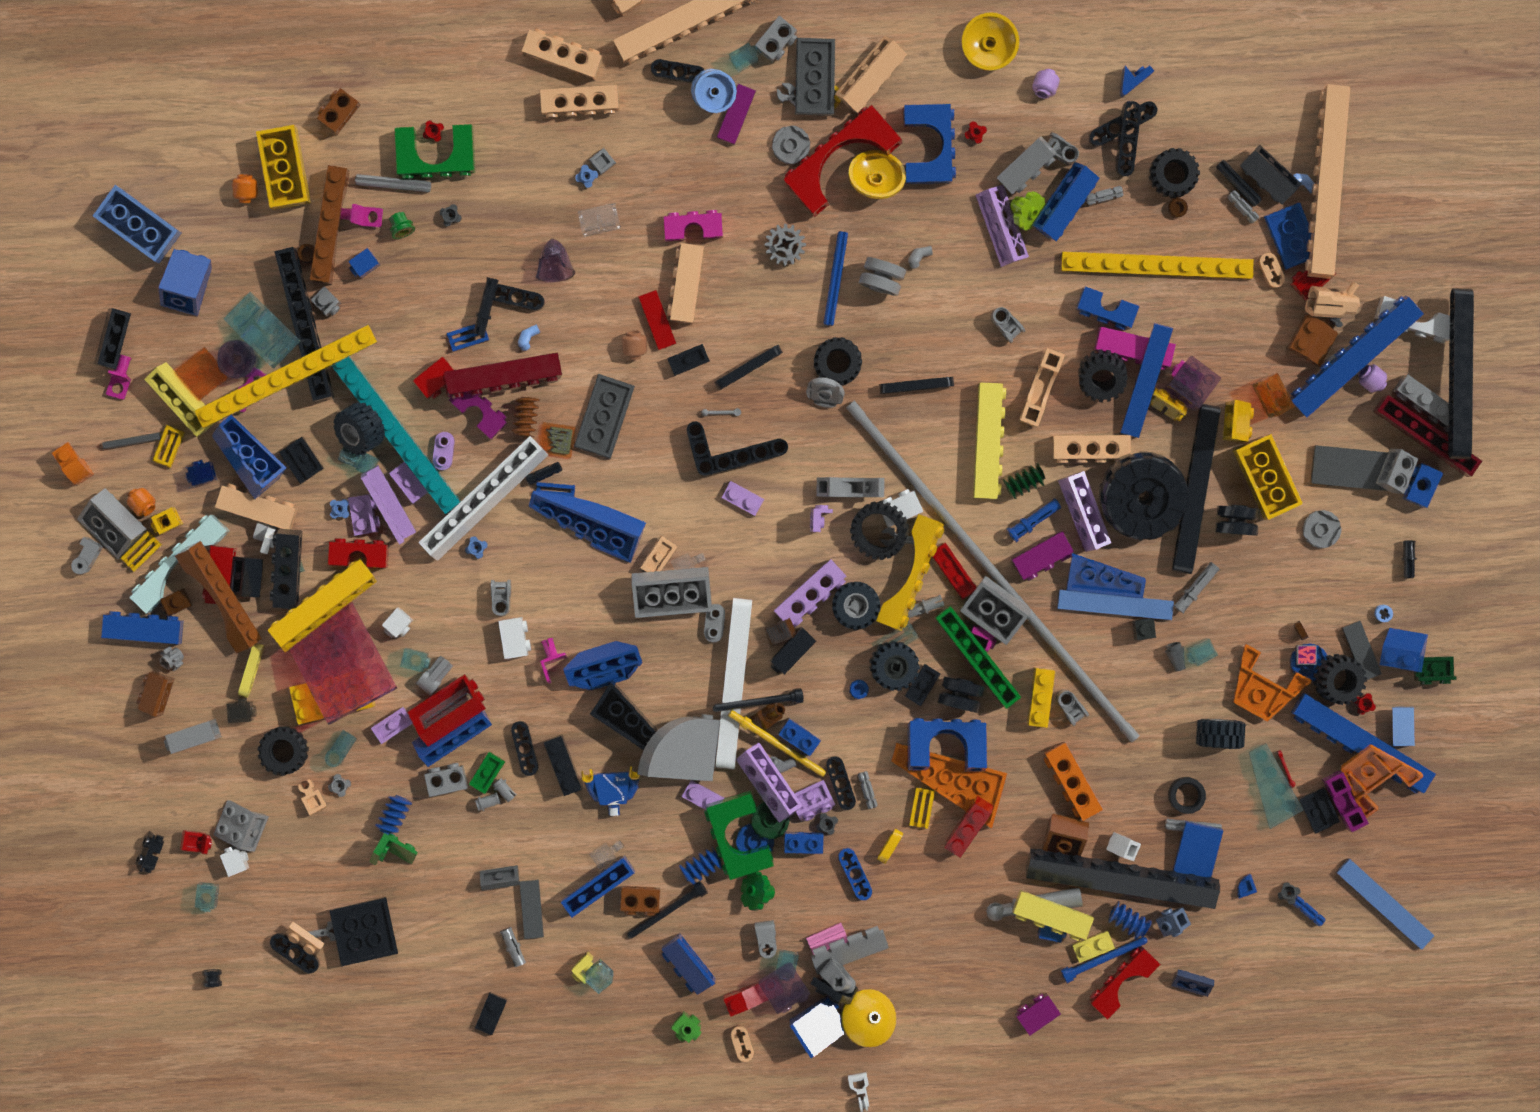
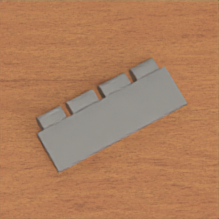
M878 926L865 930L866 936L864 937L862 932L848 936L847 943L844 942V939L829 943V950H827L825 945L813 949L814 955L811 958L817 975L820 974V971L831 958L845 965L888 949L883 929L879 931Z

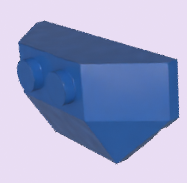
M614 641L579 652L563 670L569 686L595 690L608 686L612 680L617 683L629 679L643 662L637 646Z

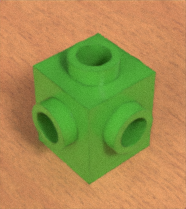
M685 1011L681 1013L671 1026V1029L676 1032L675 1036L682 1042L685 1040L688 1043L691 1040L695 1041L702 1033L700 1031L701 1025L699 1024L701 1021L692 1014L690 1016Z

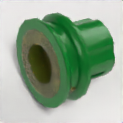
M404 212L395 213L389 218L392 226L389 230L392 233L393 239L407 237L415 231V227L412 226L413 221L407 220Z

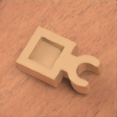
M308 779L309 787L307 789H304L301 784L298 785V788L301 792L305 793L306 796L301 799L309 815L312 816L328 806L320 790L313 791L314 783Z

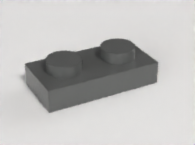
M518 865L480 871L481 890L520 885Z

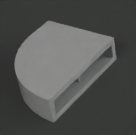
M702 714L701 717H682L668 722L651 737L644 748L639 762L638 774L647 777L713 781L720 720L713 719V715Z

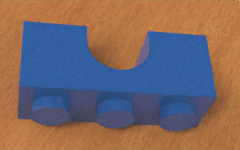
M1086 286L1083 288L1076 306V310L1080 311V315L1090 318V315L1098 317L1097 321L1108 324V322L1116 324L1115 327L1120 330L1126 331V328H1132L1139 309L1138 305L1120 300L1114 311H1107L1101 305L1102 292Z

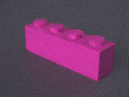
M1100 327L1094 350L1102 349L1103 352L1111 350V354L1117 353L1118 358L1121 357L1123 361H1128L1129 358L1135 360V364L1141 365L1149 338ZM1168 344L1160 370H1165V367H1171L1176 344Z

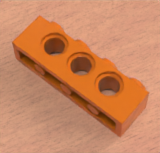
M1062 742L1044 752L1046 757L1043 760L1048 768L1052 767L1055 774L1052 776L1057 785L1061 784L1065 791L1062 794L1067 802L1071 801L1074 807L1071 810L1076 819L1080 817L1084 821L1102 811L1100 803L1067 744ZM1064 760L1067 762V768L1060 771L1057 765L1060 761ZM1070 777L1076 778L1077 782L1074 787L1067 786V780ZM1079 794L1086 796V800L1082 804L1076 802V797Z

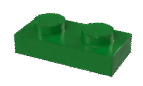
M489 751L469 785L486 794L506 761Z

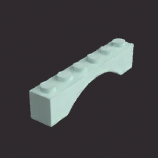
M205 515L198 522L200 526L196 530H190L185 536L187 539L182 544L179 542L171 550L173 552L169 558L167 556L158 563L160 567L155 572L153 570L149 572L145 577L146 581L142 585L138 584L131 591L133 595L130 599L146 614L151 613L164 596L167 579L172 569L178 563L175 555L199 541L202 542L204 547L217 545L229 533L230 530L214 515L209 517Z

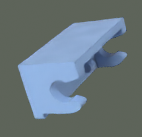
M1414 706L1392 707L1393 746H1415Z

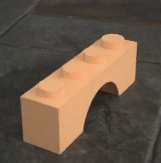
M1049 348L1044 350L1020 414L1019 422L1035 428L1039 426L1050 390L1060 370L1065 354Z

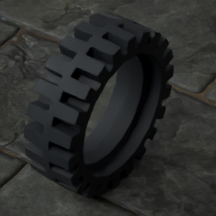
M874 501L866 504L857 512L851 523L850 534H852V541H855L854 546L860 548V553L865 552V556L868 558L871 555L872 559H877L878 557H880V560H884L886 557L889 559L902 549L907 540L909 525L906 524V516L903 517V512L901 510L898 512V507L895 505L891 507V503L883 504V501L878 503ZM871 514L887 516L897 527L898 535L896 541L888 547H879L871 544L862 533L864 519Z

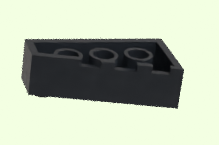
M613 680L590 713V715L642 750H644L651 737L658 731Z

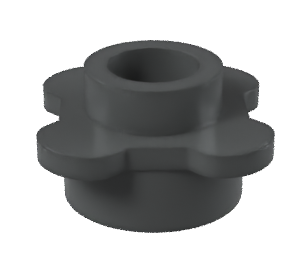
M455 204L442 208L439 212L444 219L443 223L445 226H450L454 222H460L462 219L461 215L457 212L458 207Z
M822 813L816 828L818 831H824L832 835L835 832L834 828L835 824L838 823V819L835 816L830 817L826 813Z
M1286 882L1283 884L1281 892L1278 893V898L1280 900L1284 899L1290 905H1293L1296 902L1297 895L1301 893L1300 888Z

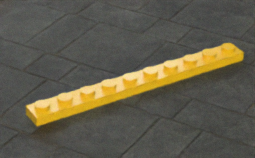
M1063 251L1061 257V271L1253 279L1254 259Z
M367 325L195 410V413L202 427L206 428L378 342L370 326Z

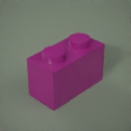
M1047 993L1036 995L1032 1003L1020 1006L1015 1014L1029 1036L1061 1015Z

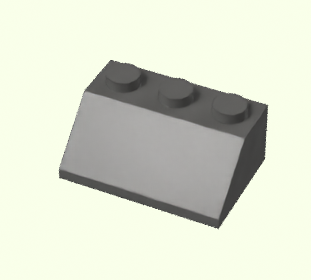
M106 488L90 499L77 518L117 559L146 530L142 523Z

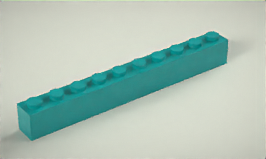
M348 357L332 365L360 403L363 402L367 406H371L378 413L377 415L381 418L382 424H384L385 437L445 514H449L461 500L351 357Z

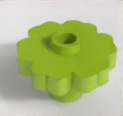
M1035 191L1027 192L1025 197H1015L1010 204V209L1014 213V224L1023 230L1032 229L1033 222L1046 205L1045 198Z

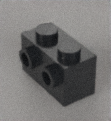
M233 556L230 588L235 596L260 598L263 559Z

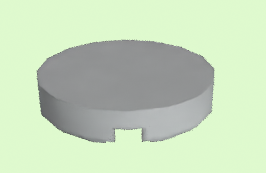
M787 126L776 132L773 138L772 149L779 161L785 164H796L808 155L810 140L808 134L803 129L797 126Z
M828 378L812 379L808 383L806 390L809 399L814 400L816 405L825 408L836 407L837 404H841L845 395L844 388L838 382Z
M1326 510L1315 511L1309 514L1304 520L1302 527L1303 536L1306 541L1317 548H1327L1334 545L1341 534L1338 517Z

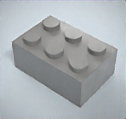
M985 576L960 611L1007 645L1028 618L1032 609Z

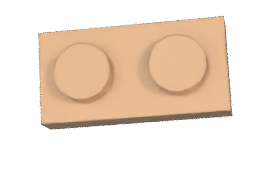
M660 536L640 565V568L646 572L662 571L678 546Z
M292 922L285 933L289 941L298 944L306 953L315 957L324 946L323 942L294 922Z

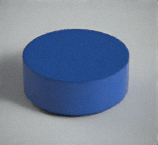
M855 680L851 683L850 693L854 698L862 699L867 696L869 687L865 681Z

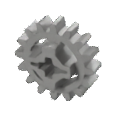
M784 224L782 229L777 225V231L770 230L772 236H766L769 242L765 243V246L769 247L766 254H772L770 260L776 258L777 265L780 261H783L784 266H786L787 261H790L793 265L795 258L797 260L801 259L799 253H805L801 247H806V243L801 242L805 239V236H799L800 229L795 232L794 225L789 229L787 224ZM784 232L791 233L795 237L790 238ZM778 235V243L772 246L774 238ZM783 240H785L786 243H791L788 246L787 250L785 249V247H780L782 245ZM798 244V249L793 255L792 248ZM782 252L786 255V258L780 257L776 253Z

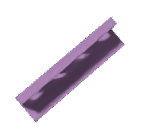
M1004 185L976 194L1000 266L1003 267L1028 258L1029 255L1019 227L1014 224V213L1010 209V202ZM996 191H999L1001 200L997 199ZM1003 210L1007 214V219L1003 216ZM1009 228L1013 231V237L1009 233ZM1016 246L1019 248L1021 256L1017 255Z
M379 465L362 473L361 479L397 542L399 544L403 543L404 539L416 533V530Z

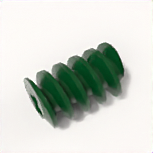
M1038 462L1035 463V468L1031 465L1028 466L1029 472L1022 469V476L1016 472L1015 479L1011 475L1008 476V482L1003 479L1009 494L1014 499H1017V492L1021 496L1024 495L1023 489L1030 493V486L1037 489L1038 482L1044 486V479L1046 478Z

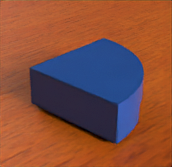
M1247 874L1239 882L1237 888L1239 899L1257 892L1251 874Z

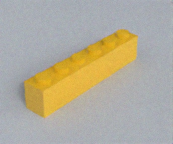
M360 559L357 562L354 561L349 564L344 572L336 574L327 585L319 587L314 595L306 597L301 602V605L289 610L284 618L273 622L268 632L282 650L286 652L377 581Z

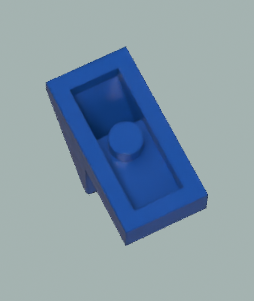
M1150 65L1146 69L1142 66L1134 73L1136 75L1134 77L1129 69L1124 66L1120 96L1123 98L1154 72L1153 68Z

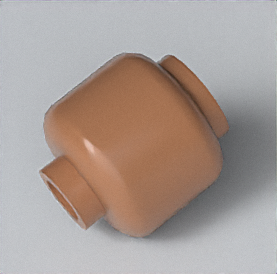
M641 331L626 332V335L621 339L623 354L629 356L630 360L641 359V356L647 352L646 336L641 334Z

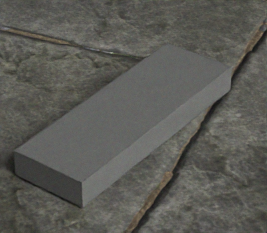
M1361 621L1342 627L1354 659L1361 663L1362 669L1366 671L1364 677H1367L1368 680L1381 675V670Z
M539 879L520 881L524 939L544 937Z

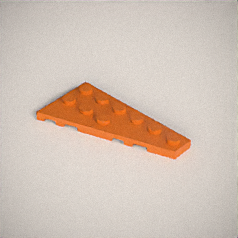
M896 742L891 761L963 810H968L977 795L992 804V813L985 822L992 829L1007 773L987 768L984 772L965 771V761L929 752L930 767L927 771L908 770V745Z

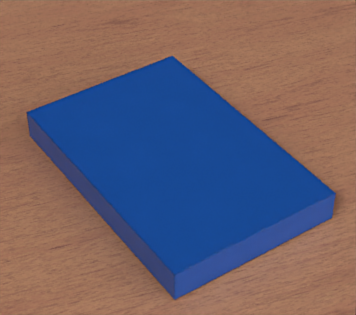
M1296 203L1264 216L1284 269L1287 270L1306 262L1310 252H1307L1308 240H1311V233L1308 231L1309 223L1301 203Z
M1185 821L1173 871L1202 877H1212L1223 829Z

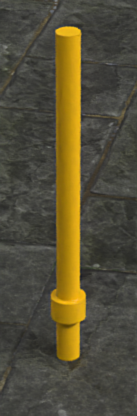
M730 710L728 716L738 722L740 727L745 730L749 729L819 776L823 777L826 770L752 723V720L748 717H743L734 710Z

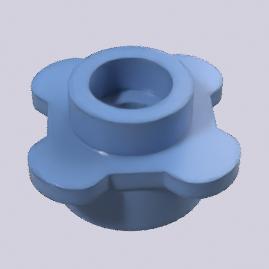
M583 165L575 179L577 182L585 184L586 188H590L594 179L598 177V173L589 169L588 165Z
M346 499L342 501L332 500L330 502L332 507L330 516L334 519L337 517L347 518L349 516V502Z
M473 536L470 538V543L465 548L467 554H473L476 558L480 559L483 557V551L487 548L488 544L486 541H480L477 537Z

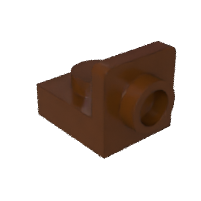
M184 588L160 599L162 602L160 607L163 613L168 614V616H173L192 606Z

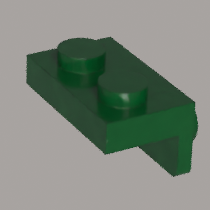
M1454 656L1424 657L1422 672L1414 671V680L1420 681L1421 685L1432 684V681H1439V684H1451V680H1457V677L1454 676Z

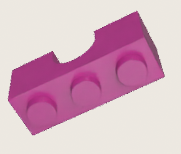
M708 210L706 214L690 211L687 212V215L679 216L678 212L667 213L668 216L664 217L665 241L685 240V229L692 224L702 228L704 239L723 238L722 215L717 213V210Z

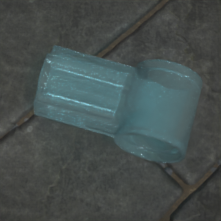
M344 447L338 457V460L355 467L357 471L362 473L377 466L380 460L367 453L359 456L354 453L352 454Z
M342 730L330 751L325 755L326 764L330 767L341 766L357 738L349 732ZM333 753L339 755V762L336 764L330 761V756Z

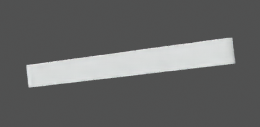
M733 598L722 703L742 700L752 600ZM741 708L732 709L738 714L741 713ZM730 710L721 711L715 768L735 769L739 723L728 716Z

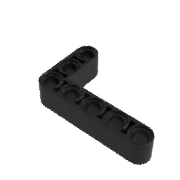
M694 421L687 426V435L698 473L703 476L784 455L788 450L787 442L780 438L711 456L702 424ZM693 425H698L701 428V432L697 436L690 433V427ZM777 442H782L785 445V450L781 453L774 450V444ZM699 443L704 444L706 447L703 454L695 452V446ZM758 447L766 449L765 457L759 458L756 456L755 451ZM740 452H745L748 455V460L744 463L737 460V454ZM721 457L729 459V465L726 468H722L718 464ZM703 462H708L711 465V469L707 473H703L700 470V464Z

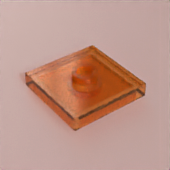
M205 347L175 370V373L199 401L230 378V375Z

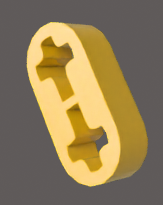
M896 828L892 831L877 860L884 864L887 863L901 840L903 832Z

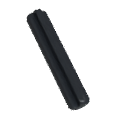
M1222 160L1216 166L1253 206L1261 202L1262 198L1225 160Z

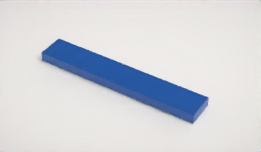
M1157 323L1153 325L1120 433L1137 438L1140 436L1172 335V327Z

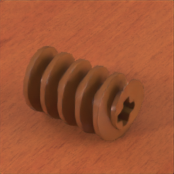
M530 397L517 398L515 401L520 405L515 406L514 409L519 411V413L513 414V417L517 418L518 421L512 422L517 428L511 429V432L519 436L535 438L530 435V432L536 431L531 425L537 424V421L533 420L532 417L538 416L533 410L539 409V406L534 404V402L540 401V399Z

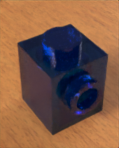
M203 460L192 462L191 467H187L186 478L192 486L217 481L213 462L203 463Z

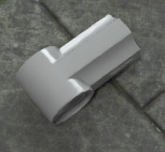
M440 656L433 663L432 667L420 677L416 684L431 696L440 686L442 679L451 670L453 665Z

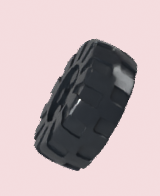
M1139 451V453H1129L1120 457L1118 462L1110 465L1106 470L1103 482L1099 488L1100 507L1108 523L1117 532L1135 540H1154L1162 537L1168 531L1171 532L1178 526L1179 520L1183 514L1185 515L1188 507L1187 494L1189 491L1182 472L1172 461L1153 452ZM1146 491L1145 495L1139 498L1140 493Z

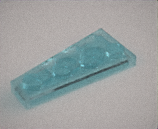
M1267 743L1250 751L1249 756L1267 823L1269 829L1302 812L1303 808Z

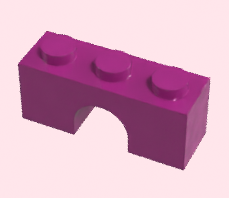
M467 394L461 399L452 400V397L449 399L463 414L471 407H479L483 412V418L477 427L491 440L507 424L505 421L507 417L499 409L495 412L491 408L493 404L485 396L481 399L479 396Z
M1337 771L1322 779L1348 831L1354 832L1369 824L1361 807L1354 800L1350 791L1352 789L1343 772Z

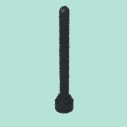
M796 688L789 691L788 694L715 704L712 709L715 712L787 701L799 704L804 702L802 689Z
M698 881L693 885L694 887L691 888L690 892L629 931L627 937L629 939L634 938L693 898H702L708 894L703 883Z

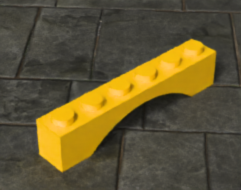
M918 514L911 531L915 546V557L911 574L901 590L883 603L876 620L877 622L900 631L907 626L909 621L908 612L915 606V597L922 588L923 576L929 571L931 556H934L936 553V543L938 538L940 539L944 533L943 523Z

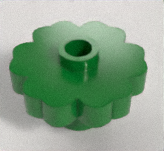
M754 872L748 874L747 879L742 880L740 887L743 893L741 901L743 906L748 907L749 910H762L764 904H767L769 900L774 898L775 889L770 884L767 875H762L761 872Z

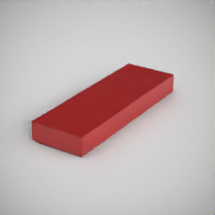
M657 290L638 296L658 350L677 344Z
M946 542L937 547L936 553L932 558L959 597L964 600L975 591L976 585Z

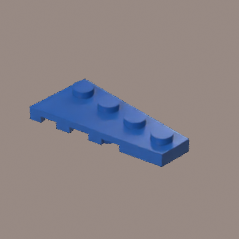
M1072 553L1066 588L1068 591L1143 598L1146 579Z

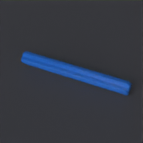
M839 231L837 235L823 322L827 326L834 325L848 233Z

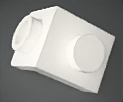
M257 522L253 538L263 541L260 552L268 554L270 547L274 548L273 535L276 527L263 522Z

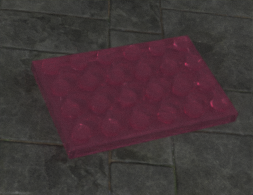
M350 602L289 649L328 725L398 689L353 602Z

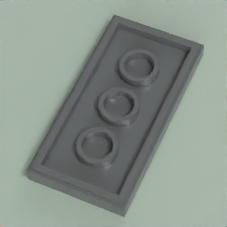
M797 38L795 115L834 116L835 39Z
M598 374L574 447L611 459L635 388L634 385Z
M1314 445L1311 484L1388 491L1376 484L1388 452Z

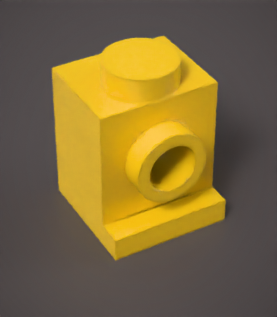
M171 507L151 517L153 521L151 526L154 532H158L159 535L184 525L175 507ZM165 518H168L170 521L167 526L163 523Z

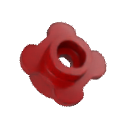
M431 120L427 121L423 137L439 142L441 140V131L444 130L443 124L433 123Z
M972 121L969 124V130L965 132V138L980 144L983 135L987 132V128Z
M1370 693L1357 697L1358 700L1354 702L1357 704L1358 713L1361 715L1376 709Z

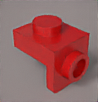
M183 830L180 849L207 855L208 850L212 846L210 835L203 832Z

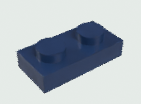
M1178 969L1172 980V986L1208 997L1214 987L1215 980Z

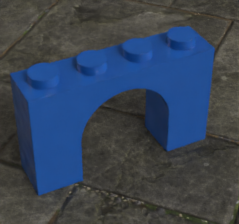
M951 104L904 105V127H930L942 139V152L935 160L905 163V184L952 183V178H956V167H952V159H955V147H952L951 140H955V129L951 128V121H954V109H951Z
M914 718L913 721L908 723V770L927 771L930 767V741L935 736L945 733L956 736L962 742L965 750V771L984 772L987 769L986 723H981V720L962 722L961 719H952L951 722H943V719L924 721L922 718Z

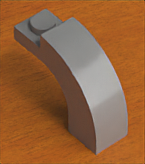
M817 477L816 497H884V478Z

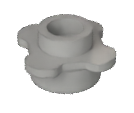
M336 774L328 789L331 792L337 793L339 797H343L346 794V789L351 786V781L343 779L340 774Z

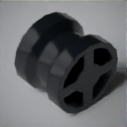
M203 970V987L222 986V981L220 980L222 970Z

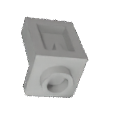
M323 287L311 299L327 317L330 314L334 316L340 310L339 305L341 302L326 287Z

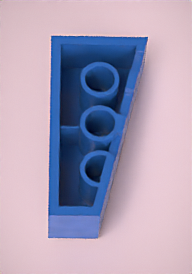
M232 415L221 422L214 431L213 439L254 499L258 498L279 480L286 470V467Z

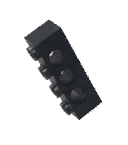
M279 529L273 535V546H276L275 553L272 554V564H275L274 571L271 572V583H274L273 590L270 591V601H273L272 608L293 609L297 608L299 604L303 534L301 530ZM282 547H288L291 553H284ZM281 566H288L290 572H284ZM280 584H286L289 590H282Z

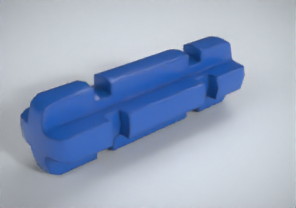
M1297 896L1296 902L1293 905L1296 908H1300L1299 910L1310 920H1313L1317 926L1323 925L1326 919L1321 914H1318L1308 903H1304L1301 897Z

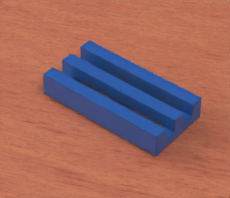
M475 324L447 333L452 352L489 341L487 331L484 338L456 347L454 343L479 336L471 333L455 339L452 337L473 330Z
M537 482L536 491L574 497L575 485ZM541 486L571 489V493L541 490Z

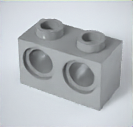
M778 16L756 43L755 49L772 63L775 59L779 61L785 54L784 48L787 45L791 46L797 39V29L781 16ZM783 28L787 29L789 35L787 37H780L778 31ZM773 43L777 49L775 52H768L766 46Z
M1390 449L1376 484L1391 493L1404 494L1409 486V481L1418 459L1402 449Z
M458 763L449 764L447 769L440 770V767L428 769L429 773L424 774L429 797L468 788L464 765L459 766ZM452 772L460 774L459 782L451 780L450 775ZM434 776L441 778L442 783L440 786L433 785L432 778Z

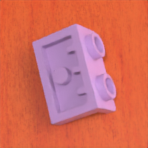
M366 494L348 498L354 536L378 532L377 528H380V521L378 516L375 517L374 509H377V505L371 495Z
M815 505V509H811L810 532H821V528H824V517H821V513H833V509H828V505Z
M824 780L794 793L802 804V807L796 811L800 821H809L815 815L821 812H828L835 806Z

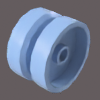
M711 68L703 70L692 81V99L697 106L708 112L720 113L726 111L736 99L737 90L735 82L728 74L721 70ZM713 88H717L716 90H714L715 94L713 95L711 93V90Z

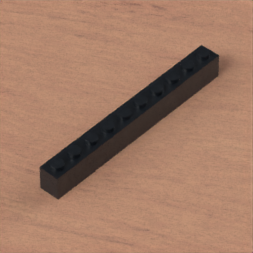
M1030 848L1026 865V878L1212 909L1216 908L1220 893L1219 879L1213 877L1183 874L1176 871L1159 870L1154 867H1141L1135 864L1128 865L1117 861L1110 862L1098 858H1086L1080 855L1073 856L1061 852H1049L1043 849Z

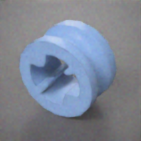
M1383 604L1376 607L1374 614L1377 620L1388 622L1392 619L1393 611L1389 606ZM1384 608H1386L1388 616H1384V619H1382L1379 611H1384Z

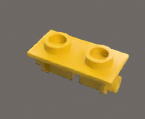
M1154 389L1150 405L1160 412L1164 407H1167L1164 414L1174 421L1180 422L1183 416L1186 415L1188 409L1185 407L1186 405L1178 399L1174 400L1171 398L1167 391Z

